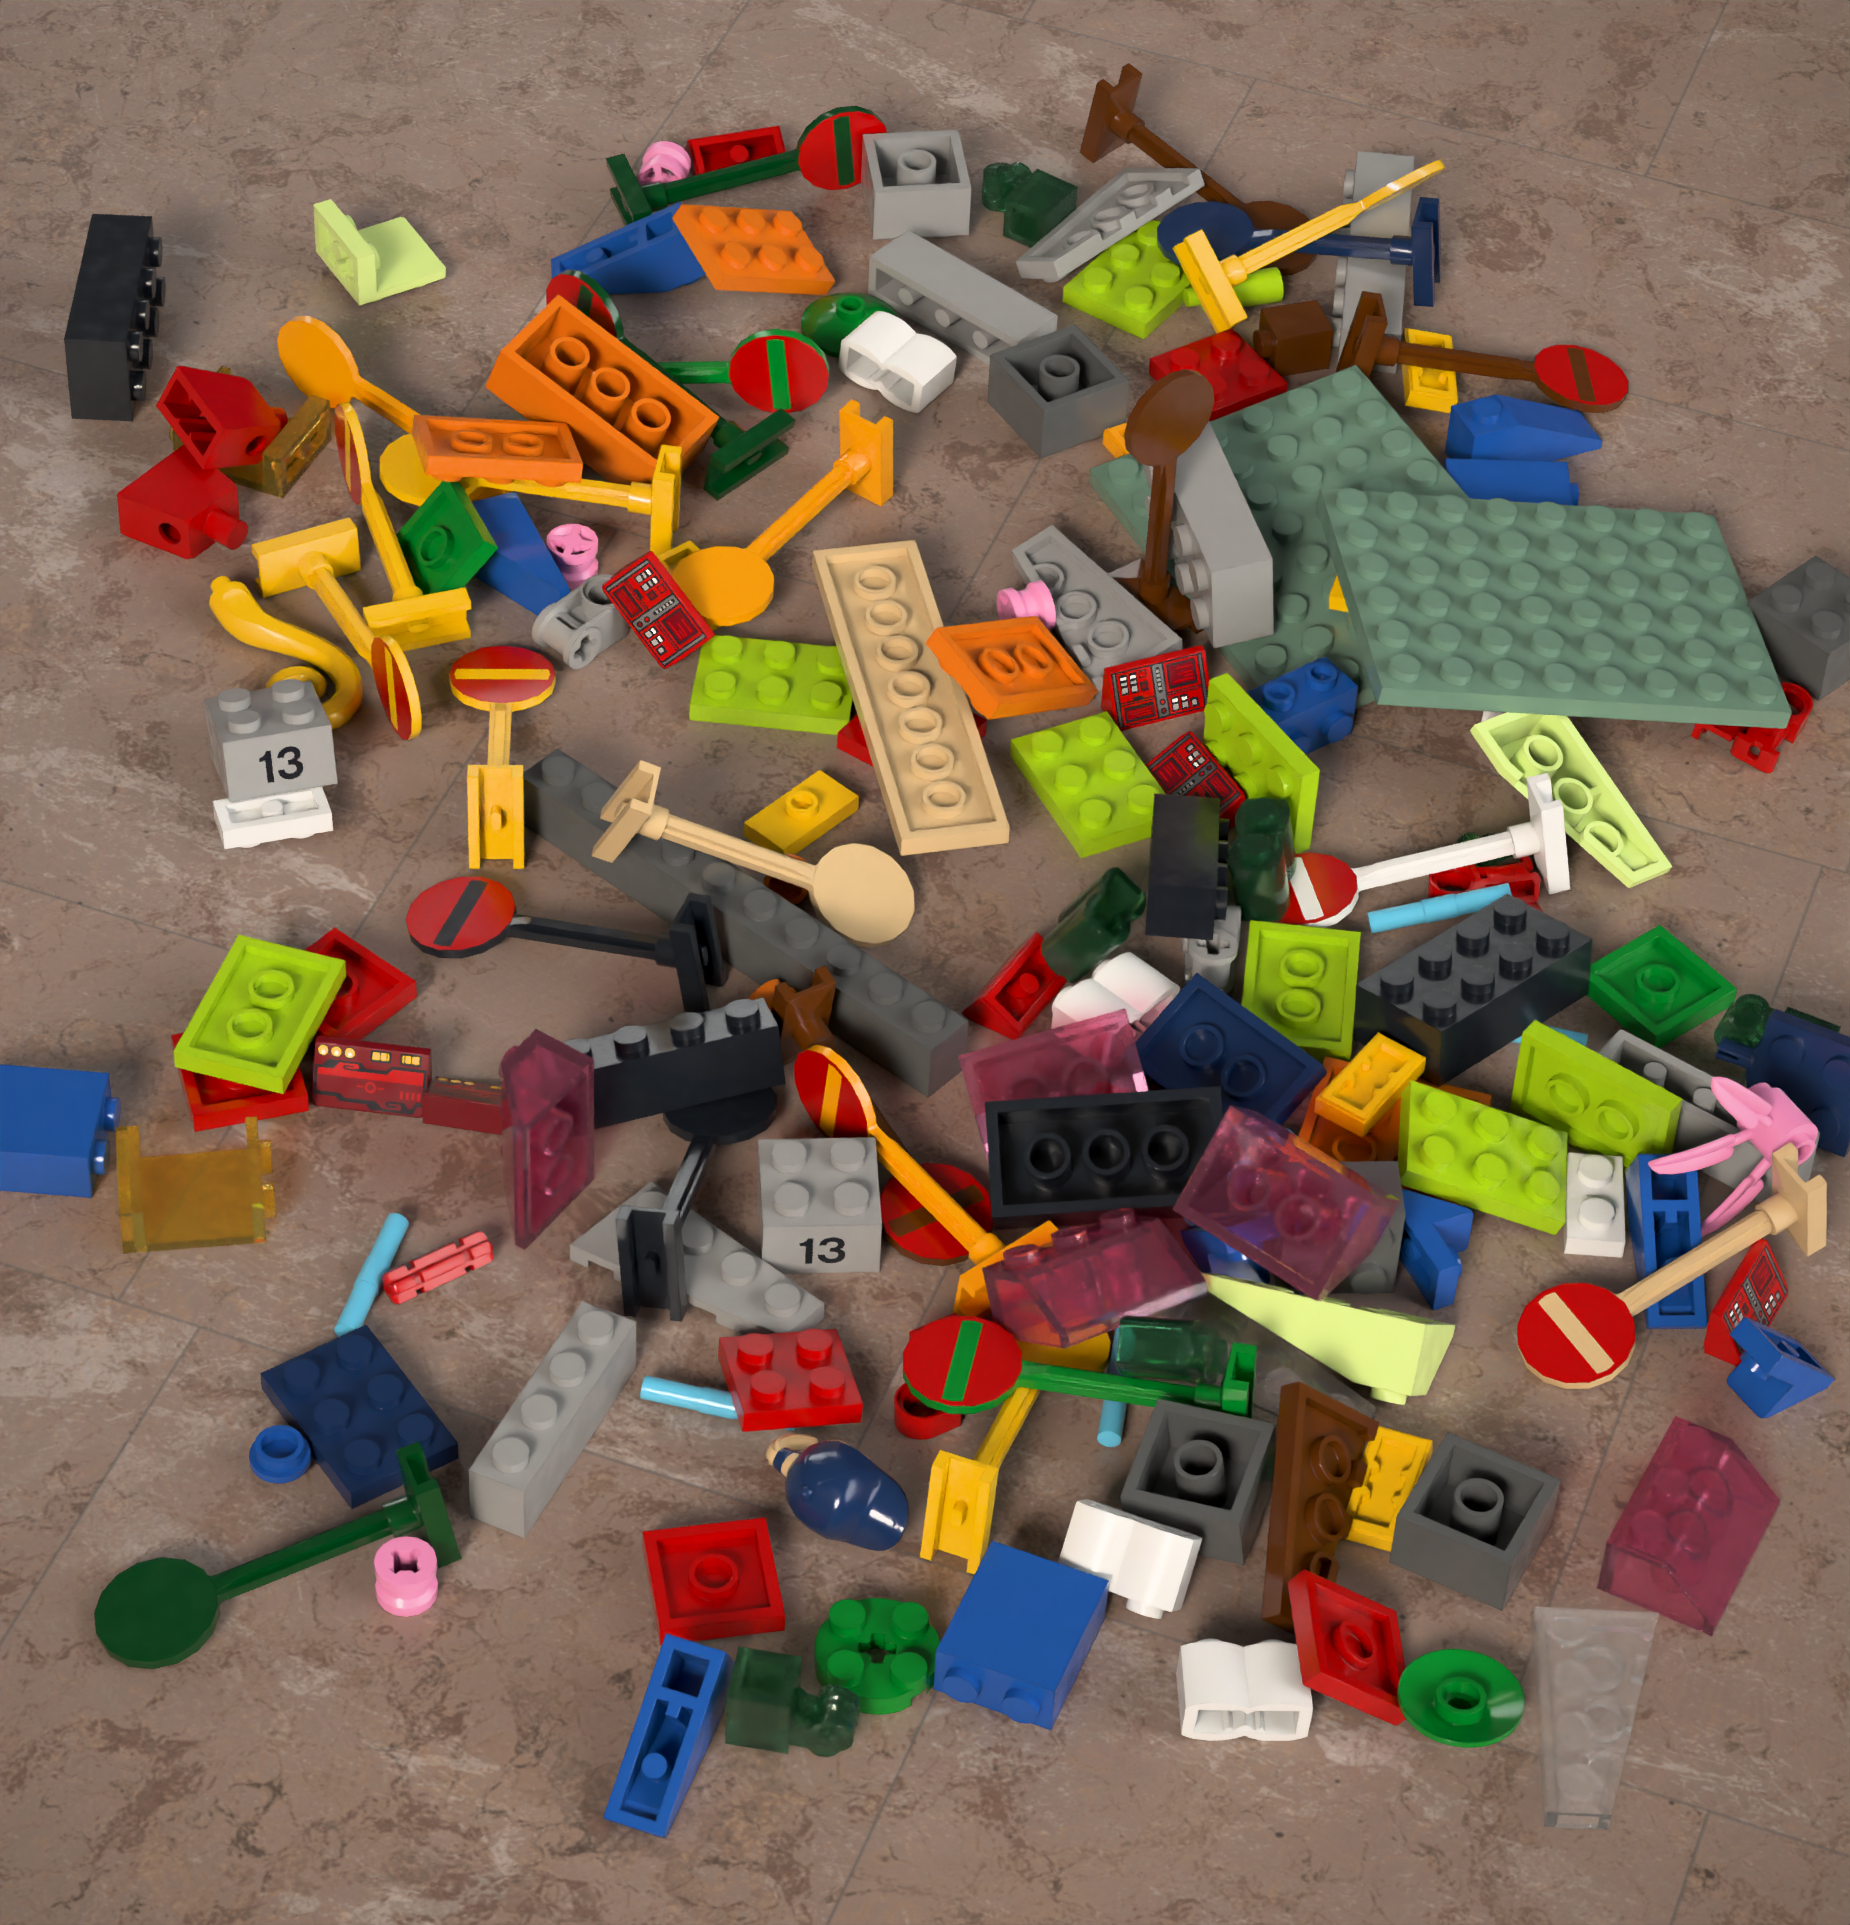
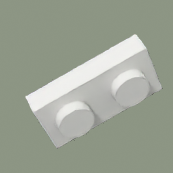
M322 786L230 802L228 798L213 801L214 819L224 849L235 847L250 848L264 842L287 838H307L316 833L333 831L332 812Z
M1567 1152L1566 1223L1563 1225L1565 1254L1623 1257L1625 1247L1623 1156Z

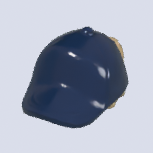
M785 1434L770 1443L766 1451L768 1464L785 1477V1492L788 1504L794 1515L807 1528L826 1539L842 1541L875 1551H885L899 1542L907 1526L909 1502L901 1486L873 1463L868 1456L843 1441L829 1440L818 1443L817 1438L807 1434Z

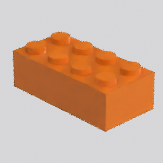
M559 294L500 351L485 385V388L529 421L567 423L582 462L610 483L631 485L632 481L651 484L662 444L682 447V474L703 452L720 418Z

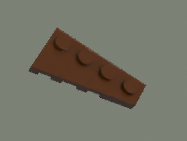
M1300 1381L1283 1385L1280 1391L1261 1616L1262 1620L1294 1635L1295 1630L1287 1582L1305 1569L1336 1583L1340 1569L1334 1557L1339 1540L1348 1538L1354 1518L1346 1509L1352 1489L1362 1487L1368 1467L1361 1460L1365 1442L1375 1440L1380 1423Z

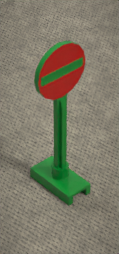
M782 329L758 331L741 340L732 352L729 361L657 362L682 384L729 383L747 404L762 411L772 413L780 408L786 413L798 412L818 402L827 389L830 369L825 353L812 339L795 331Z
M949 1316L928 1323L912 1335L903 1351V1379L911 1394L926 1406L949 1414H976L995 1408L1013 1395L1018 1387L1149 1407H1155L1157 1399H1163L1253 1419L1257 1345L1233 1342L1221 1385L1198 1382L1197 1387L1025 1361L1022 1359V1351L1013 1335L997 1323L976 1316Z

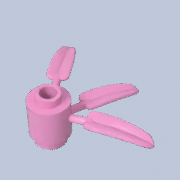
M1712 1077L1710 1084L1712 1093L1724 1109L1737 1120V1128L1740 1132L1729 1134L1695 1148L1648 1162L1651 1170L1658 1174L1691 1172L1729 1159L1733 1154V1147L1747 1140L1764 1156L1728 1198L1701 1222L1702 1237L1718 1230L1732 1220L1760 1193L1764 1187V1182L1760 1178L1772 1165L1773 1152L1792 1142L1798 1149V1165L1805 1162L1812 1155L1815 1149L1818 1129L1780 1088H1771L1767 1083H1758L1747 1089L1726 1077Z

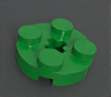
M868 1598L857 1601L843 1599L832 1605L828 1618L817 1632L814 1645L815 1675L824 1690L825 1684H827L833 1692L840 1695L839 1703L853 1711L874 1715L900 1712L912 1705V1698L921 1694L926 1687V1694L933 1688L936 1650L940 1644L939 1636L929 1622L928 1611L916 1602L908 1601L902 1603L885 1598ZM878 1648L886 1650L891 1654L885 1655L883 1663H872L870 1654L864 1652Z

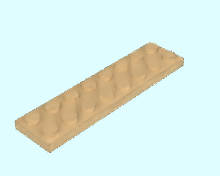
M916 540L814 550L812 568L900 855L1008 843L1010 826L966 693L957 681L940 667L939 659L926 645V641L934 630L944 626Z

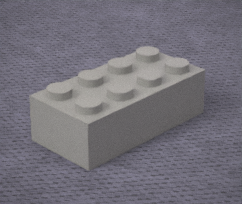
M1208 421L1197 440L1177 458L1168 560L1174 559L1176 563L1175 576L1180 593L1182 595L1189 594L1191 597L1190 608L1197 630L1205 629L1214 649L1274 634L1273 558L1213 428ZM1143 464L1145 478L1148 486L1151 488L1153 466ZM1151 495L1145 496L1144 499L1148 520Z

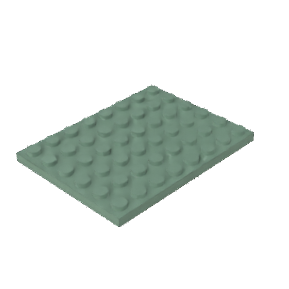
M1354 365L1211 421L1210 424L1273 558L1274 634L1218 647L1219 651L1250 690L1321 657H1326L1358 685L1355 709L1376 700L1349 613L1329 609V594L1337 573L1316 508L1320 488L1340 490L1343 488H1354L1370 492L1392 493L1401 491L1413 495L1469 497L1359 367ZM1129 453L1089 469L1090 484L1139 548L1146 554L1149 520L1146 514L1144 499L1145 496L1151 495V488L1147 484L1143 464H1140ZM1174 559L1168 560L1167 571L1170 573V583L1179 590L1175 576L1176 563ZM1185 594V595H1184V596L1187 597L1189 600H1191V597H1190L1189 594Z
M1320 488L1316 508L1377 705L1786 729L1792 711L1753 612L1747 606V597L1714 515H1705L1700 512H1661L1648 508L1632 510L1607 508L1601 505H1591L1588 507L1559 505L1554 502H1515L1502 498L1486 500L1460 498L1454 495H1413L1401 491L1384 493L1360 491L1354 488H1343L1341 490Z

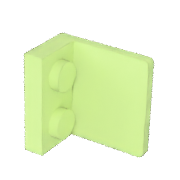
M332 199L313 204L316 252L359 306L379 301L382 298L413 288L422 287L446 277V267L406 218L398 217L357 230L351 216H345Z

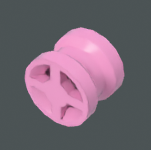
M668 141L653 143L644 154L643 165L639 170L637 181L641 186L656 181H661L664 184L686 178L691 168V159L687 151L678 144Z
M565 524L550 531L547 535L546 547L570 589H576L588 578L598 575V561L595 557L598 553V537L593 530L580 524Z
M1038 580L1028 583L1026 588L1020 591L1012 587L999 590L996 602L999 620L1037 616L1049 631L1054 630L1056 625L1055 606L1051 593L1043 581Z
M409 1536L393 1538L384 1543L376 1552L374 1559L376 1575L375 1593L378 1603L385 1611L396 1616L409 1617L425 1612L434 1604L438 1594L436 1578L437 1558L434 1549L427 1542L417 1537Z

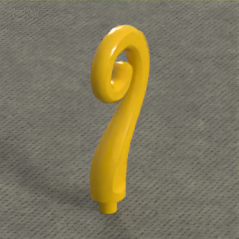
M220 576L214 579L210 586L213 593L209 599V606L224 629L237 640L247 645L292 656L321 669L329 676L336 688V693L332 698L321 703L331 723L332 730L350 721L359 710L363 698L362 678L350 656L327 639L267 614L242 582H231L227 576ZM290 666L275 673L266 683L265 687L270 688L274 683L285 679H296L302 682L311 681L318 698H321L326 693L327 683L324 677L313 668Z

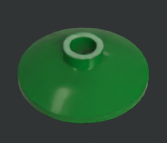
M852 292L835 293L817 299L805 309L801 318V332L803 336L812 339L826 355L839 358L841 341L873 313L883 311L896 317L898 316L887 303L876 297Z
M1442 1649L1418 1657L1403 1671L1397 1690L1398 1704L1406 1720L1424 1736L1454 1747H1483L1505 1739L1520 1724L1525 1706L1522 1687L1508 1668L1489 1656L1463 1649Z

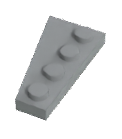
M1123 168L1016 260L1021 278L1043 279L1044 282L1048 283L1066 278L1071 271L1205 186L1200 168Z
M1053 525L1011 550L1013 565L1026 586L1028 583L1041 580L1048 587L1056 612L1054 631L1069 656L1097 688L1098 692L1095 698L1100 706L1104 668L1183 649L1182 638Z
M651 1181L621 1205L662 1209L668 1192ZM621 1205L570 1244V1261L587 1268L592 1263H596L614 1271V1279L621 1282L615 1219ZM690 1209L681 1229L688 1309L689 1307H699L716 1315V1323L743 1335L750 1333L798 1332L812 1329L824 1319V1303Z

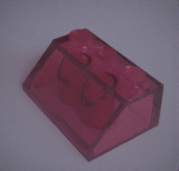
M1126 1009L958 1055L987 1162L985 1102L1149 1091Z
M535 1029L519 1046L511 1047L503 1056L499 1066V1076L501 1077L500 1116L502 1117L501 1156L503 1157V1184L515 1245L524 1250L594 1180V1059L538 1029Z
M1230 1105L1172 1210L1315 1301L1321 1302L1372 1253L1401 1200L1258 1111Z
M1121 1208L1105 1212L1099 1216V1224L1088 1228L1074 1226L1055 1231L1051 1234L1052 1241L1041 1246L1028 1244L1010 1248L1003 1252L1004 1260L982 1268L993 1321L1012 1334L1015 1340L1062 1349L1208 1292L1205 1278L1159 1218L1135 1215L1132 1208Z
M1675 1416L1607 1540L1597 1589L1713 1636L1779 1508L1780 1500L1732 1438Z

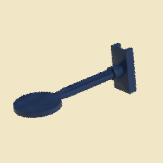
M1420 197L1411 226L1412 236L1393 235L1392 238L1328 234L1293 253L1390 260V263L1395 265L1413 266L1414 306L1433 307L1435 302L1434 283H1440L1442 278L1440 198ZM1215 201L1195 202L1178 207L1163 218L1157 227V244L1164 257L1181 265L1172 248L1183 242L1185 237L1202 229L1218 261H1221L1231 255L1239 257L1247 253L1249 249H1255L1289 232V230L1253 228V222L1246 212L1233 205Z

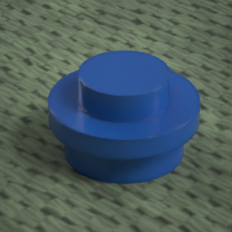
M286 1425L271 1426L261 1431L249 1451L250 1467L257 1477L266 1482L276 1484L288 1483L300 1478L308 1470L311 1464V1449L306 1439L295 1428Z

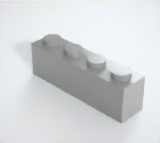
M907 230L869 256L868 295L884 301L893 310L990 365V355L1057 331L1058 315L910 230Z
M1622 1029L1598 1053L1683 1099L1672 1154L1740 1132L1737 1128V1120L1724 1109L1712 1093L1710 1084L1713 1076ZM1819 1131L1812 1155L1805 1162L1798 1165V1175L1805 1183L1810 1179L1820 1136ZM1749 1140L1734 1146L1733 1154L1729 1159L1699 1170L1736 1189L1764 1157ZM1772 1165L1760 1178L1764 1182V1187L1754 1198L1759 1202L1772 1196Z
M583 1301L580 1303L468 1470L471 1518L526 1538L636 1370V1321Z

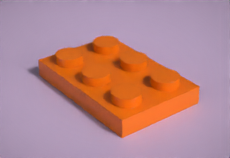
M681 204L672 217L715 290L826 295L836 282L824 264L822 255L815 249L803 230L801 221L792 211Z
M414 415L412 436L425 475H432L435 479L446 482H456L461 480L462 477L484 478L490 483L502 485L510 484L514 480H532L547 487H560L565 485V482L581 483L583 462L567 423Z
M1037 616L939 627L934 630L926 641V645L939 659L940 667L957 681L970 697L972 706L988 720L1087 706L1098 692L1094 684Z

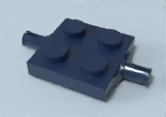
M1775 1009L1769 1015L1762 1040L1755 1048L1723 1036L1717 1048L1718 1051L1716 1052L1715 1059H1720L1746 1069L1747 1089L1758 1083H1767L1771 1088H1780L1817 1127L1820 1132L1817 1147L1845 1158L1850 1151V1037Z

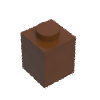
M1317 300L1262 308L1259 330L1253 332V347L1281 377L1329 369L1334 330Z

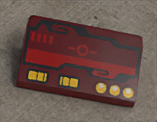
M317 1035L312 1084V1102L314 1105L422 1118V1096L424 1090L432 1081L431 1049Z
M436 1076L426 1087L422 1096L423 1123L536 1140L548 1102V1093Z

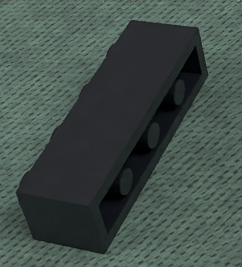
M1154 793L1145 935L1213 940L1214 920H1226L1229 819L1219 818L1220 798Z
M764 998L755 1000L739 999L730 1002L725 1007L700 1013L684 1012L673 1016L670 1020L645 1026H625L619 1028L614 1033L590 1039H569L556 1047L541 1050L550 1109L563 1137L786 1084L778 1024Z

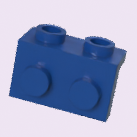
M1321 657L1246 692L1306 755L1330 743L1338 742L1352 733L1358 685L1326 657Z

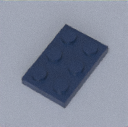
M1198 973L1193 976L1122 1056L1131 1069L1160 1090L1220 1086L1224 1138L1248 1156L1274 1135L1327 1074L1323 1064Z
M367 1325L260 1373L263 1392L287 1424L298 1430L302 1437L306 1439L311 1449V1456L351 1509L403 1485L396 1454L397 1449L419 1441L430 1472L459 1459L458 1442Z

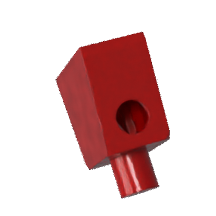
M186 366L176 367L156 404V407L202 469L258 464L265 457L275 437L283 436L288 426V417L285 410L281 407L269 406L251 381L246 378Z
M185 445L179 447L117 493L121 534L184 559L196 558L216 542L230 550H235L242 545L248 533L247 523L239 517L238 489L235 483L218 469H202Z

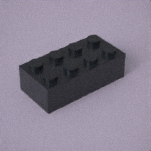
M92 214L64 337L72 419L133 422L136 402L145 401L146 372L143 369H151L153 343L150 338H157L159 333V309L156 306H164L166 294L165 277L157 276L156 267H161L163 246L162 238L154 237L152 216Z
M1505 894L1357 983L1354 1040L1366 1046L1377 1033H1380L1426 1057L1425 1071L1420 1077L1439 1088L1522 1036V1032L1534 1020L1543 1023L1586 996L1589 991L1592 938L1569 927L1564 922L1558 921L1529 906L1524 901Z
M1220 1086L985 1102L991 1216L995 1230L1039 1227L1048 1220L1055 1226L1229 1215Z

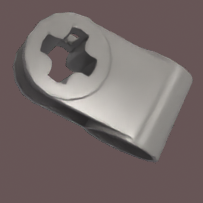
M600 574L590 577L581 586L558 602L548 605L541 611L532 627L533 641L541 647H552L563 655L564 663L573 669H581L614 643L623 640L628 635L630 626L602 589L603 584L613 575Z
M1227 905L1226 920H1214L1213 940L1182 938L1184 987L1198 973L1228 996L1232 995L1235 984V958L1238 956L1240 941V906Z

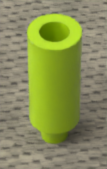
M1277 267L1258 269L1248 274L1245 282L1233 287L1243 308L1278 303L1283 300V280ZM1193 287L1184 288L1183 299L1187 308L1201 306L1204 311Z

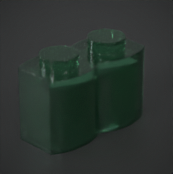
M1261 797L1246 799L1237 810L1235 816L1237 838L1233 841L1228 853L1235 906L1241 907V921H1279L1286 914L1290 905L1288 882L1294 875L1297 866L1289 805L1285 798L1270 799Z
M1118 867L1106 871L1061 911L1058 925L1044 937L1041 953L1047 965L1053 972L1063 976L1069 983L1079 981L1127 940L1131 924L1145 911L1146 894Z
M1124 1315L1121 1318L1116 1365L1122 1375L1168 1383L1197 1385L1198 1382L1215 1384L1217 1375L1224 1374L1228 1360V1345L1226 1339L1220 1337L1219 1331L1215 1326L1204 1325L1200 1320L1139 1315Z

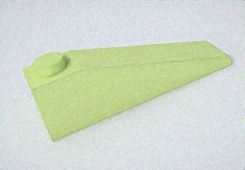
M1507 712L1475 724L1470 729L1471 734L1498 773L1527 799L1526 778L1548 773L1551 779L1552 800L1560 799L1563 805L1565 832L1628 888L1668 873L1672 868L1668 859L1568 716Z
M1199 1272L1196 1282L1201 1288L1350 1381L1371 1386V1398L1405 1405L1407 1395L1421 1396L1427 1394L1455 1330V1325L1383 1308L1360 1307L1358 1309L1350 1307L1351 1303L1344 1300L1312 1294L1297 1295L1294 1294V1290L1218 1273Z

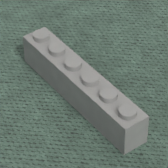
M1357 151L1355 170H1345L1342 205L1359 202L1377 190L1413 172L1414 156ZM1412 189L1376 208L1358 214L1344 228H1340V234L1392 238L1393 235L1409 236ZM1337 256L1336 287L1331 326L1334 330L1332 347L1339 348L1338 362L1362 291L1382 294L1388 323L1384 336L1398 337L1399 341L1401 340L1406 265L1391 264L1390 260L1356 257L1343 258L1344 256ZM1374 364L1372 372L1396 374L1397 364L1394 367Z

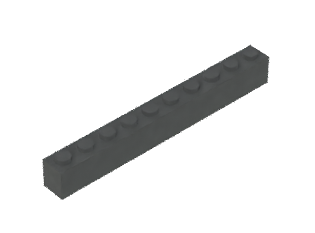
M556 749L524 772L525 827L669 924H672L689 892L709 895L711 897L722 959L760 985L773 979H779L781 983L786 981L788 986L794 988L796 993L812 987L815 969L825 965L836 980L828 1029L832 1034L929 1098L966 1068L969 1024L967 1019L729 861L661 837L657 841L637 833L613 863L593 857L594 845L612 824V822L600 819L601 810L618 788L560 749Z

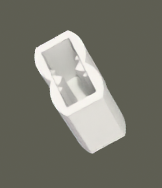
M876 311L841 341L838 368L855 383L868 389L879 390L894 405L909 412L919 413L953 383L957 356L943 342L928 335L916 334L904 320L887 312Z
M1123 953L1112 960L1107 959L1100 963L1090 979L1083 980L1074 986H1067L1060 991L1052 1005L1051 1034L1098 1068L1110 1067L1123 1058L1122 1056L1180 992V986L1133 953Z
M1088 1499L1079 1500L1076 1502L1058 1563L1109 1580L1108 1591L1128 1598L1126 1604L1128 1610L1151 1618L1161 1619L1164 1610L1169 1612L1181 1610L1203 1538Z
M1208 1638L1180 1647L1176 1678L1181 1735L1207 1741L1229 1740L1242 1736L1262 1741H1291L1308 1737L1313 1712L1311 1688L1304 1686L1302 1683L1296 1644L1270 1639L1242 1647L1237 1644Z

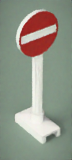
M1548 773L1526 778L1530 821L1508 826L1507 832L1354 869L1331 855L1310 852L1285 856L1270 862L1256 873L1249 886L1251 910L1258 920L1263 922L1327 928L1337 924L1352 912L1359 898L1358 893L1362 890L1513 855L1516 859L1534 854V862L1549 895L1570 890L1563 805L1560 799L1552 800L1551 779Z

